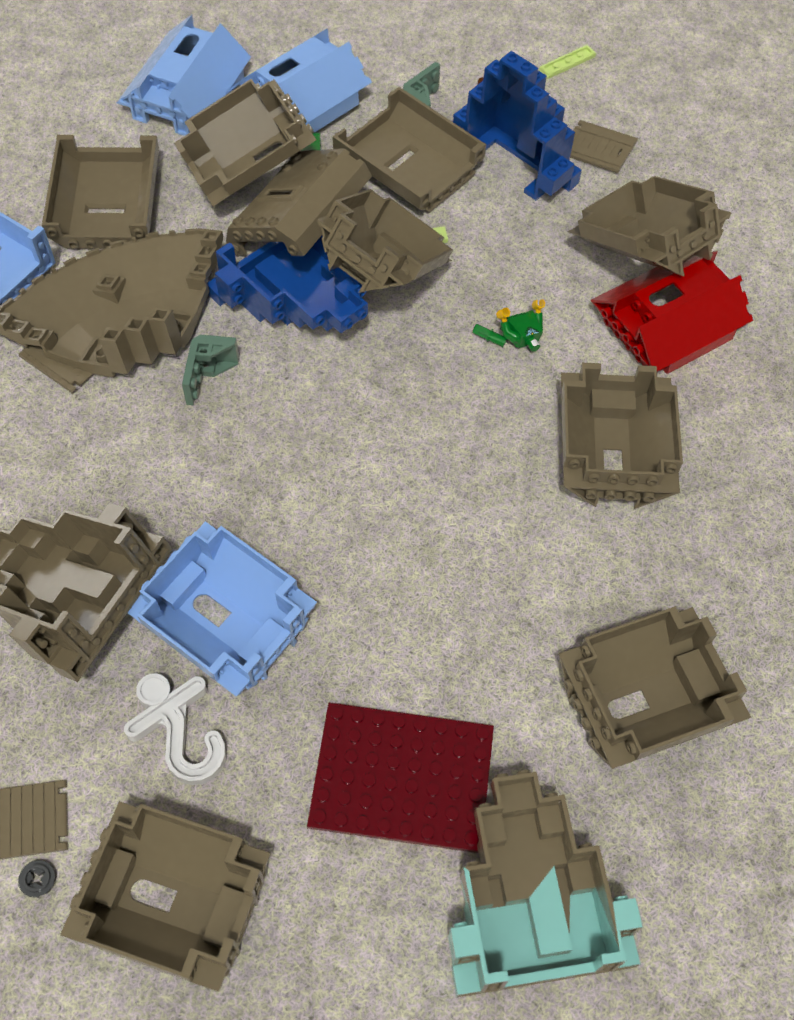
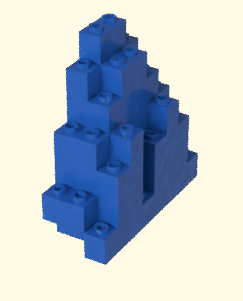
M510 51L500 61L495 59L485 67L483 81L468 92V102L453 114V123L485 143L486 150L494 143H497L537 170V178L524 188V193L535 201L545 193L552 196L561 187L569 192L579 184L582 169L569 161L575 131L568 128V125L563 122L565 108L545 91L547 76L538 71V67Z
M323 235L304 256H291L284 242H269L238 263H236L234 246L230 242L216 251L219 271L215 273V278L207 282L209 288L208 295L219 306L227 303L233 308L241 304L259 322L267 319L272 325L281 320L286 325L293 322L299 328L307 324L312 330L322 326L326 331L335 328L340 333L349 330L355 323L363 320L368 315V303L362 298L367 291L359 293L363 285L339 267L329 271V260L322 242Z

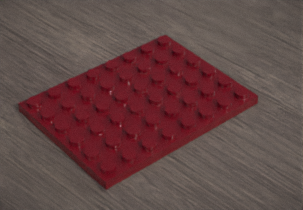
M328 702L307 829L478 853L477 845L479 838L474 812L476 808H479V805L486 803L494 726Z

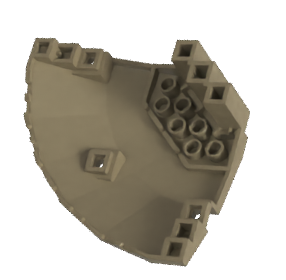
M201 228L185 229V233H176L175 230H171L169 234L159 235V232L145 234V238L136 240V237H132V241L125 243L122 240L109 243L110 247L102 250L96 248L85 252L86 256L77 260L75 257H72L63 262V267L57 270L54 267L51 269L52 273L45 277L41 274L31 280L32 285L27 289H20V294L16 298L10 297L0 306V334L24 347L29 345L41 346L46 358L107 377H114L116 373L128 375L135 362L152 365L159 352L176 355L179 348H185L191 339L209 294L206 280L211 272H215L217 264L216 251L221 248L224 237L223 232Z

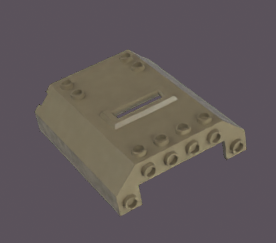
M400 87L388 94V107L372 120H369L364 126L358 128L352 135L346 138V129L343 128L333 136V149L345 148L350 152V156L356 160L360 158L365 162L375 179L418 209H424L427 212L435 209L476 173L474 168L479 161L482 162L486 150L485 143ZM412 151L414 153L393 171L388 168L407 152Z
M57 135L42 220V228H44L47 238L67 249H105L110 247L109 243L122 240L125 243L132 241V237H136V240L145 238V234L150 233L159 154L157 135H140L141 148L77 147L74 135ZM89 209H124V213H88Z
M345 148L297 152L281 167L282 169L245 210L233 219V223L227 230L226 243L230 242L234 246L235 255H246L247 252L244 246L247 242H284L291 256H304L322 236L321 227L318 226L317 219L327 216L335 200L357 194L372 177L365 162L360 158L356 160L350 156V152Z

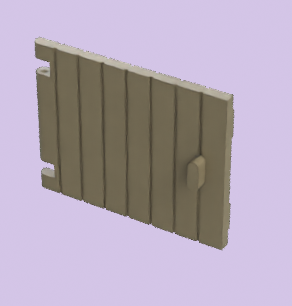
M579 120L578 125L580 126H576L573 130L575 131L570 158L619 173L637 143L638 138Z
M29 345L19 353V357L71 393L76 390V387L73 386L75 383L81 386L94 375L85 370L46 358L41 346Z
M67 780L0 789V860L68 850V842L60 843V837L68 836L67 794H59V789L67 788Z

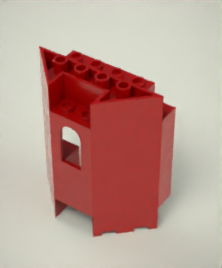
M712 251L711 260L694 255L683 262L684 276L655 267L590 300L601 312L605 325L610 327L616 338L620 339L624 343L625 348L632 352L638 363H641L643 366H657V372L663 370L666 374H669L733 340L737 329L753 321L752 314L748 312L746 307L749 304L746 292H742L741 274L729 279L714 263L718 251ZM671 284H674L683 294L662 306L654 305L649 300L650 295Z

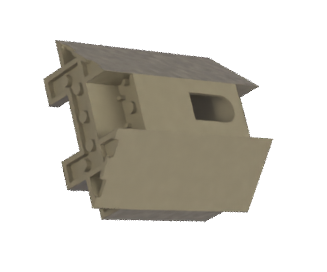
M252 79L240 85L185 121L190 133L174 143L212 206L217 205L316 141V138L313 136L314 131L310 124H305L307 123L302 113L298 114L300 112L295 103L291 104L293 102L288 93L284 94L275 79L263 86H260L259 83L255 84ZM274 144H283L260 160L255 161L254 157Z
M653 176L643 183L630 181L582 210L583 218L578 220V226L568 232L600 248L684 276L683 262L694 255L711 260L713 246L719 242L724 231L722 229L726 219L730 218L732 212L718 209L713 191Z
M371 189L335 200L327 216L317 219L318 226L321 227L324 251L325 253L327 252L329 260V271L339 267L363 285L359 293L406 285L452 261L449 257L453 249L442 242L445 237L390 197L384 199Z
M582 362L580 373L561 372L564 487L594 507L597 506L599 498H604L607 500L624 499L626 501H633L634 509L680 493L679 471L683 464L677 386L672 385L671 378L657 377V366L638 365L635 376L600 374L601 363ZM603 450H618L622 452V470H604Z
M676 606L585 637L581 646L559 653L564 677L563 683L567 691L569 704H573L574 709L579 711L582 717L581 724L585 731L588 730L590 735L587 744L612 769L752 718L741 699L747 692V689L737 672L728 674L712 644L717 633L709 618L699 619L693 607L678 612ZM640 690L642 691L649 709L621 719L612 717L608 708V704L611 701Z
M119 801L108 827L104 828L101 833L99 848L92 853L90 859L91 866L88 872H85L81 878L80 891L72 898L70 904L72 909L60 935L219 992L224 978L228 976L233 967L235 957H238L241 952L239 946L254 905L258 906L259 899L257 897L263 886L266 874L264 871L269 861L270 852L246 845L243 838L143 804H140L138 808ZM139 880H147L176 890L177 893L169 913L135 901L131 896L132 886Z

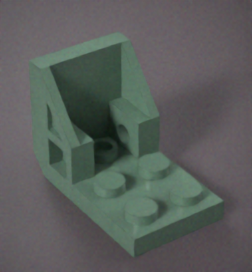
M437 62L431 64L403 84V90L431 107L429 95L437 92L439 89L440 64Z
M200 334L191 340L182 381L186 405L194 406L195 399H198L199 388L197 387L202 382V376L215 377L238 365L239 353L236 338Z

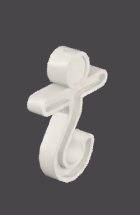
M157 673L148 674L139 681L136 687L139 701L146 710L125 724L124 732L127 738L132 742H137L161 725H164L167 728L165 760L171 774L180 782L188 785H203L213 780L222 771L226 762V747L219 732L210 731L205 735L208 754L202 762L191 764L184 759L186 709L206 694L207 686L205 680L202 677L196 676L172 691L168 680L163 675Z

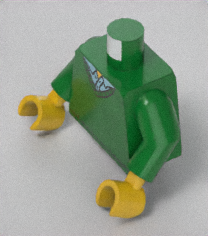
M544 299L539 300V305L538 300L532 302V308L536 310V313L532 310L510 316V310L507 307L497 311V318L502 320L500 322V329L504 338L511 341L516 348L528 346L531 352L537 351L540 348L538 341L543 334V313L541 309L545 307Z

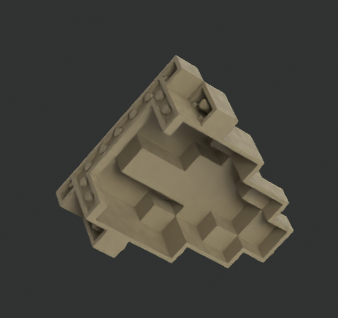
M108 503L98 518L64 509L53 524L21 515L10 530L0 528V616L13 628L9 636L32 658L49 664L61 676L79 682L140 596L142 585L155 575L156 570L162 565L173 548L163 536L146 532L126 507L113 503Z

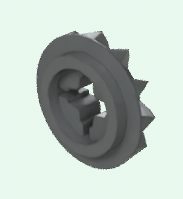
M42 860L32 861L19 874V888L28 897L39 898L44 894H48V891L54 886L56 875L49 863ZM33 872L38 876L43 874V877H41L42 886L37 883L32 884L34 881Z

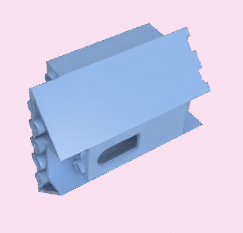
M190 15L167 33L119 98L117 104L130 107L132 118L146 124L150 120L149 114L171 120L174 124L175 133L185 136L190 133L185 121L227 95L225 92L244 78L243 69L251 56L221 23L211 33L195 28L193 17Z
M327 28L244 77L225 93H230L250 79L255 84L259 83L260 86L275 79L284 94L288 93L293 101L291 104L295 103L300 111L298 114H303L307 121L305 124H310L315 133L359 105L358 91L372 83V81L363 73L362 69L364 67L358 56L354 57L350 42L338 48L329 42Z
M205 521L196 532L184 540L178 550H175L170 555L167 562L156 570L155 575L142 585L141 594L128 611V614L233 695L238 696L245 688L250 689L257 685V681L260 678L262 680L268 678L267 669L289 644L295 647L297 643L295 637L299 632L303 631L309 619L306 616L315 607L317 601L298 588L296 579L222 526L216 529ZM207 595L231 612L220 627H217L194 609L193 602L198 596Z

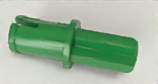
M476 324L473 328L472 333L486 339V342L490 341L503 348L507 341L504 336L494 332V329L490 330L479 324Z

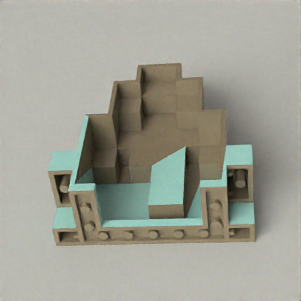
M522 770L517 772V775L509 776L508 773L496 775L491 782L495 805L492 806V803H484L479 805V808H476L474 812L479 838L477 848L480 861L467 863V866L463 867L460 876L465 900L464 913L466 922L454 924V928H451L448 934L456 998L639 966L640 960L634 934L643 926L636 898L628 899V896H619L614 898L613 902L600 846H592V843L579 845L578 849L576 847L565 794L549 793L542 798L537 771Z

